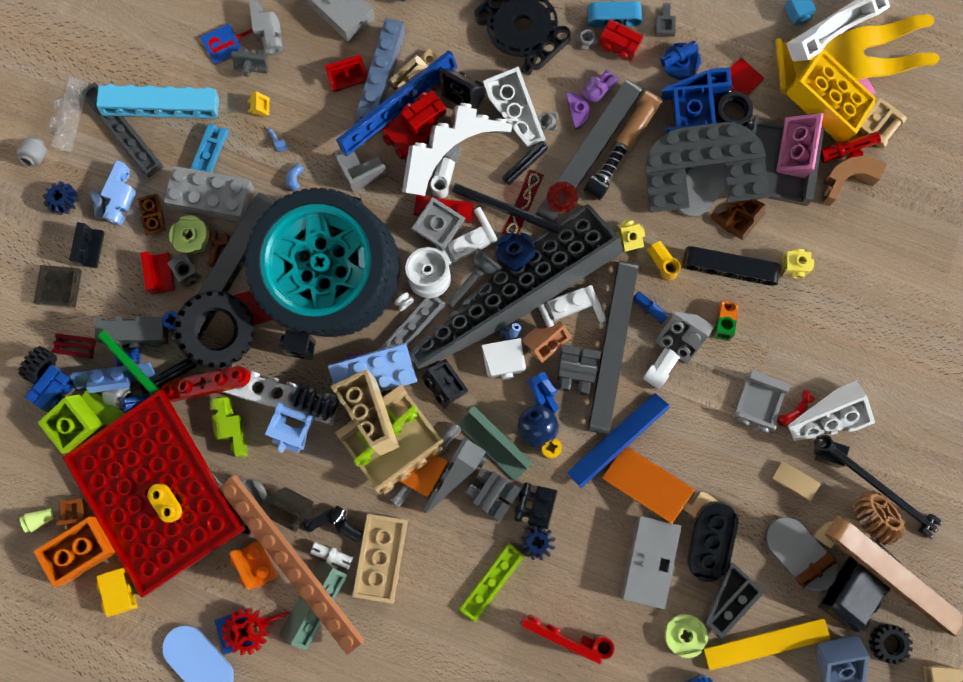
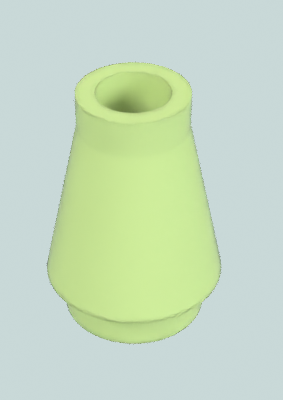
M51 508L47 510L25 513L23 517H20V523L25 533H32L55 518Z

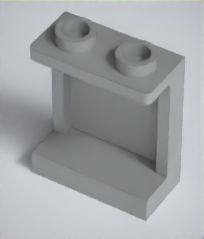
M753 370L747 373L732 418L737 419L739 424L756 426V430L763 433L776 430L775 422L784 395L789 392L791 384Z

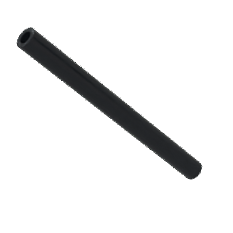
M457 183L453 186V193L557 234L562 229L561 224Z

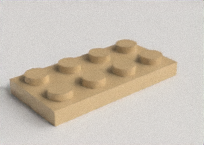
M367 514L352 597L394 604L408 520Z

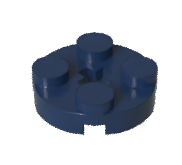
M514 232L509 233L498 241L495 255L502 266L514 271L526 265L535 257L534 244L530 236L525 233H521V235H515ZM513 248H519L517 252L512 253Z

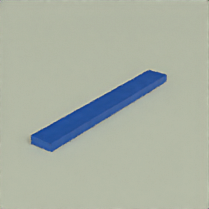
M449 50L337 138L336 141L342 154L346 157L401 114L405 105L413 104L422 93L428 92L440 82L439 70L441 67L455 70L457 65L453 52Z

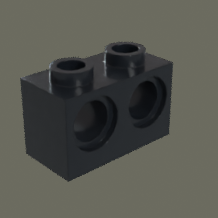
M285 330V335H282L280 340L282 350L289 357L313 360L316 340L311 334Z

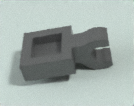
M663 3L661 15L656 17L655 36H675L676 16H670V3Z

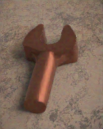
M216 230L209 235V241L213 247L207 262L208 266L214 267L220 248L225 247L229 242L226 232L220 241H217L218 232Z

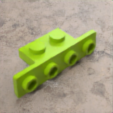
M415 405L399 419L386 407L395 437L402 432V427L407 422L410 424L418 416V409ZM358 432L356 435L368 447L353 461L360 467L361 465L365 466L372 459L371 455L376 451L371 448L363 434Z

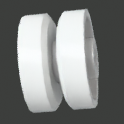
M426 247L416 250L407 259L405 265L409 286L415 294L424 298H434L443 294L448 289L451 275L448 259L444 253L438 249Z

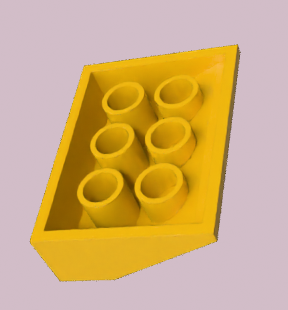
M824 49L811 60L785 93L808 115L822 113L821 127L833 139L842 143L857 134L878 100Z

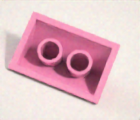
M822 113L785 118L776 172L806 178L814 170L823 120Z

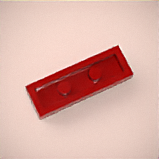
M416 195L414 216H420L432 197ZM435 198L465 217L464 223H471L474 203Z

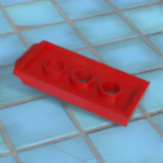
M531 614L528 617L523 615L520 622L521 627L600 665L601 659L610 658L615 650L613 642L603 635H599L594 639L583 635L581 642H578L561 634V630L552 624L542 625L541 619ZM603 641L607 642V651L604 653L598 652V644Z

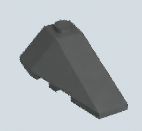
M464 437L451 459L450 467L442 475L441 483L435 488L423 511L429 513L473 474L478 467L482 468L487 460V457H485L486 451Z

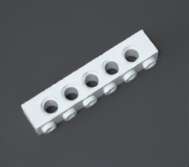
M250 371L251 378L246 386L221 392L275 409L278 403L282 402L284 406L309 415L307 409L301 411L300 406L296 408L292 406L293 395L298 387L297 384L286 382V385L278 383L279 379L270 376L264 379L257 372ZM258 384L264 385L261 393H256L255 391ZM282 389V397L279 399H275L274 393L277 390ZM325 393L324 399H327L331 394ZM332 395V402L334 403L336 396ZM340 402L334 415L327 421L322 420V415L319 418L314 416V420L333 425Z

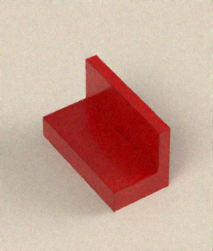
M149 251L140 252L145 290L152 295L174 291L173 273L168 265V262L171 261L170 253L152 255Z

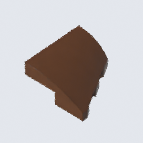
M758 200L741 201L727 206V210L719 214L713 213L711 219L732 235L744 240L764 216L765 204Z

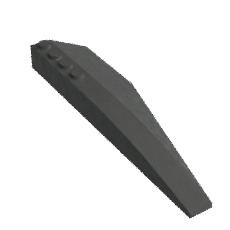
M589 204L583 206L558 222V224L562 225L559 234L546 230L532 239L535 257L526 265L514 271L507 267L496 270L493 273V278L488 282L485 281L462 303L463 306L458 311L454 310L449 315L450 318L443 325L440 324L435 328L436 331L431 337L427 336L409 353L417 368L420 369L502 329L622 254L624 251L620 237Z

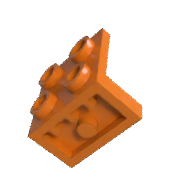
M258 540L241 550L229 552L231 556L229 561L234 569L237 568L240 574L238 578L243 588L248 590L256 589L279 576L267 551Z

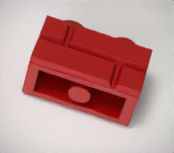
M610 19L600 37L599 45L604 51H612L618 54V57L622 60L632 61L642 44L644 35Z
M431 90L428 93H422L415 103L405 105L402 109L401 117L412 133L417 136L447 113L443 102Z

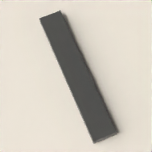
M94 82L80 92V94L148 178L164 166L123 116L101 115L96 107L99 86Z

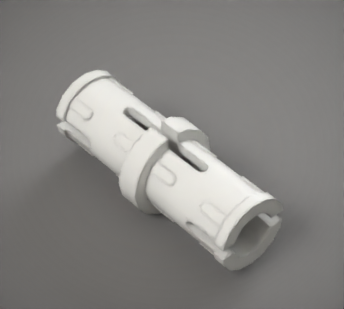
M318 542L314 543L313 549L310 552L311 555L327 560L329 564L334 563L349 570L354 558L338 552L334 547L331 549Z

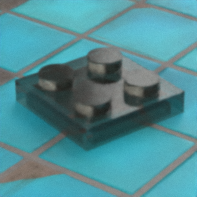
M40 265L33 303L44 306L76 308L82 270L79 268Z

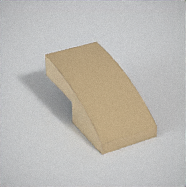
M783 461L772 478L776 483L792 490V493L809 502L812 501L821 485L813 478Z

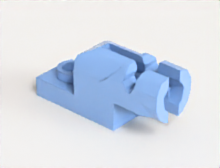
M116 161L101 193V196L109 202L106 204L103 218L113 224L122 226L126 217L121 213L129 212V207L136 191L124 183L129 178L130 169L123 162Z

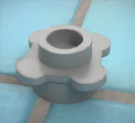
M586 29L576 36V41L580 42L583 50H588L590 46L598 43V38L595 37L591 29Z
M543 112L540 115L539 123L542 131L546 129L555 131L557 129L556 119L558 114L556 112L551 114Z

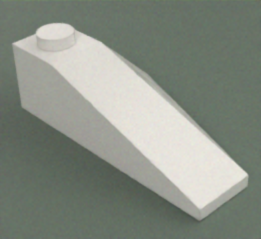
M519 67L483 80L489 100L507 122L512 124V128L527 147L546 140Z

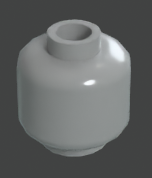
M25 138L16 153L19 157L18 160L22 164L33 167L41 164L47 154V148L44 146V142L38 138Z
M131 386L129 388L102 391L103 402L117 409H123L122 406L131 404H122V398L134 397Z

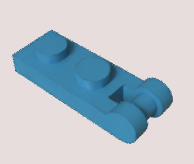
M211 123L207 126L191 169L213 172L223 144L228 138L229 129L224 127L218 128Z

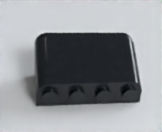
M870 538L874 543H876L879 547H881L884 551H886L890 556H892L901 564V562L896 557H894L883 545H881L875 539ZM849 555L839 571L835 582L828 589L818 607L852 631H865L870 624V617L880 608L882 597L887 595L891 588Z

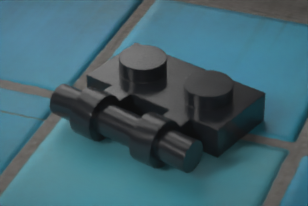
M524 483L518 495L520 498L514 509V520L522 522V518L527 517L529 518V526L548 529L557 498V490L537 486L536 493L530 491L532 485ZM527 501L533 502L531 509L526 507Z

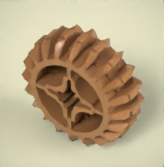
M868 490L860 494L853 501L852 507L856 520L859 521L860 527H863L865 533H868L872 539L875 538L876 541L883 545H890L897 542L905 534L906 528L904 521L901 519V514L897 512V508L892 505V502H889L881 493Z

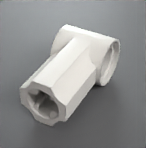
M443 157L439 161L434 178L431 181V191L435 198H445L449 193V185L455 167V162L449 158ZM438 185L444 186V188L441 190H438L435 187Z
M664 348L654 365L652 364L644 375L643 380L660 390L668 379V374L678 361L679 356L671 349Z

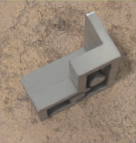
M338 151L334 152L336 160L353 192L387 176L386 168L381 163L379 157L361 165L354 151L347 157L343 154L339 155Z

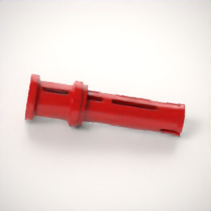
M876 131L847 142L837 141L834 145L825 148L821 147L820 159L823 164L835 158L841 159L847 153L881 143V136Z

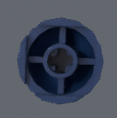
M533 405L525 409L519 417L518 431L527 445L542 447L546 445V442L553 441L559 433V424L555 414L549 408Z

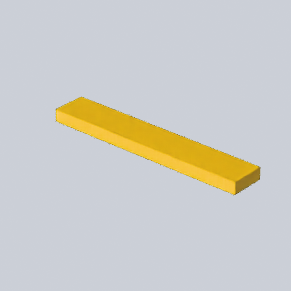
M820 618L703 648V653L708 670H714L831 639L825 618Z

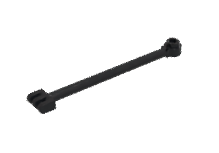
M821 434L816 436L814 446L817 450L829 452L921 523L922 525L918 531L929 539H933L934 534L929 529L937 533L939 528L933 523L941 526L942 520L934 514H928L926 518L836 448L829 435ZM821 439L823 440V445H822V446H820V440H821Z

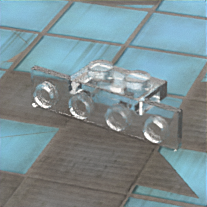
M71 75L68 76L64 94L55 99L53 105L55 114L51 116L49 121V127H51L50 134L54 135L51 148L66 153L72 152L88 87V82Z

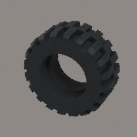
M212 290L199 293L183 304L177 313L174 323V336L179 349L188 359L204 367L220 368L238 362L244 354H247L250 349L249 346L254 340L255 325H253V315L248 311L247 305L240 301V298L225 291ZM207 311H221L227 314L233 322V336L223 347L208 348L201 344L196 337V322Z

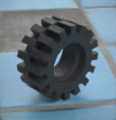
M43 346L35 347L33 351L29 352L28 356L24 357L25 360L21 362L20 365L22 366L19 367L18 374L34 385L51 364L56 365L57 356Z
M881 624L879 628L875 627L873 629L875 633L870 634L872 640H869V644H872L870 650L874 652L873 655L876 658L896 665L900 664L899 662L904 663L906 661L905 657L910 658L911 655L908 652L913 651V648L910 647L913 641L908 639L911 636L909 633H905V629L892 624ZM887 636H894L897 639L898 647L894 652H888L884 648V640Z

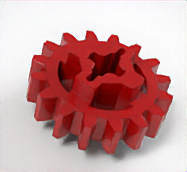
M244 608L238 609V613H231L232 619L225 620L228 626L222 629L227 632L223 639L229 640L226 647L233 646V653L240 650V655H244L246 651L251 655L254 653V649L256 651L262 649L260 644L267 643L264 636L270 634V632L265 631L269 623H263L266 616L259 617V610L252 613V608H247L245 613ZM242 617H249L245 623L238 621ZM247 627V632L249 634L245 636V630L243 628ZM247 640L254 642L252 645H244Z

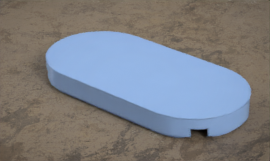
M179 626L168 633L163 642V655L168 664L184 682H233L234 672L231 664L198 628Z

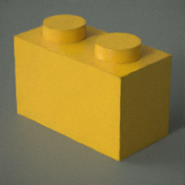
M125 568L96 576V588L101 593V608L106 617L138 608L132 582Z

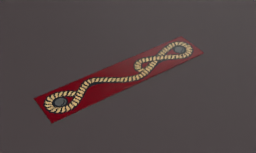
M533 170L529 171L514 205L515 207L529 211L543 179V174ZM510 215L502 234L506 235L513 232L515 235L519 234L524 220Z

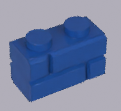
M51 364L26 394L25 398L41 410L50 412L64 395L72 391L74 387L73 381L63 370Z

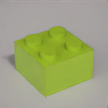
M80 394L65 397L38 422L62 454L71 452L104 426Z

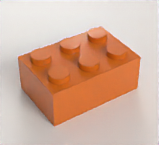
M96 517L84 519L34 551L53 588L67 585L116 554Z

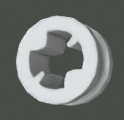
M408 292L402 294L394 302L395 306H399L400 311L408 308L414 301L413 298L408 297Z

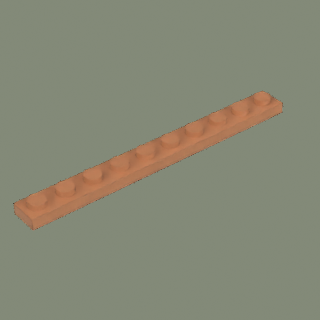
M237 475L231 476L219 488L220 492L346 655H349L365 640Z

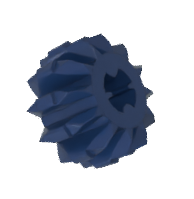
M59 181L58 185L52 183V188H45L48 193L42 195L45 199L43 203L48 207L49 211L62 215L63 212L70 214V208L76 209L74 203L79 202L76 197L78 194L70 184Z
M532 526L534 533L526 529L525 532L529 537L521 536V539L526 540L527 544L520 545L521 548H529L524 554L527 556L532 551V560H535L537 553L540 560H543V552L546 556H551L547 548L555 549V546L549 545V542L555 541V538L548 539L547 536L552 531L548 530L543 534V528H540L539 532H537V527ZM535 537L543 540V545L541 544L542 547L539 549L537 546L532 545Z

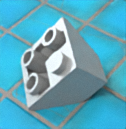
M675 312L654 342L663 348L671 349L679 356L680 360L688 364L709 337L714 326L698 315Z

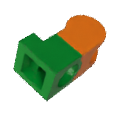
M723 300L720 302L712 338L730 341L733 338L738 316L737 303Z

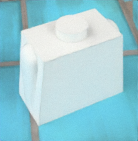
M521 338L482 345L486 373L491 379L502 377V380L514 377V374L525 371L526 364Z

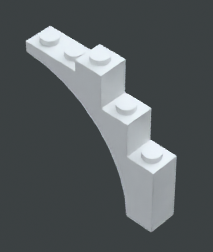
M460 103V106H454L450 128L449 124L438 123V125L431 126L428 148H426L427 144L415 142V146H409L402 192L425 196L428 181L436 165L453 146L479 133L511 132L512 124L506 123L507 120L495 118V121L488 120L489 116L477 114L476 117L477 109L471 108V104Z

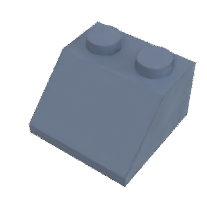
M859 635L817 643L816 658L822 682H866L869 654Z

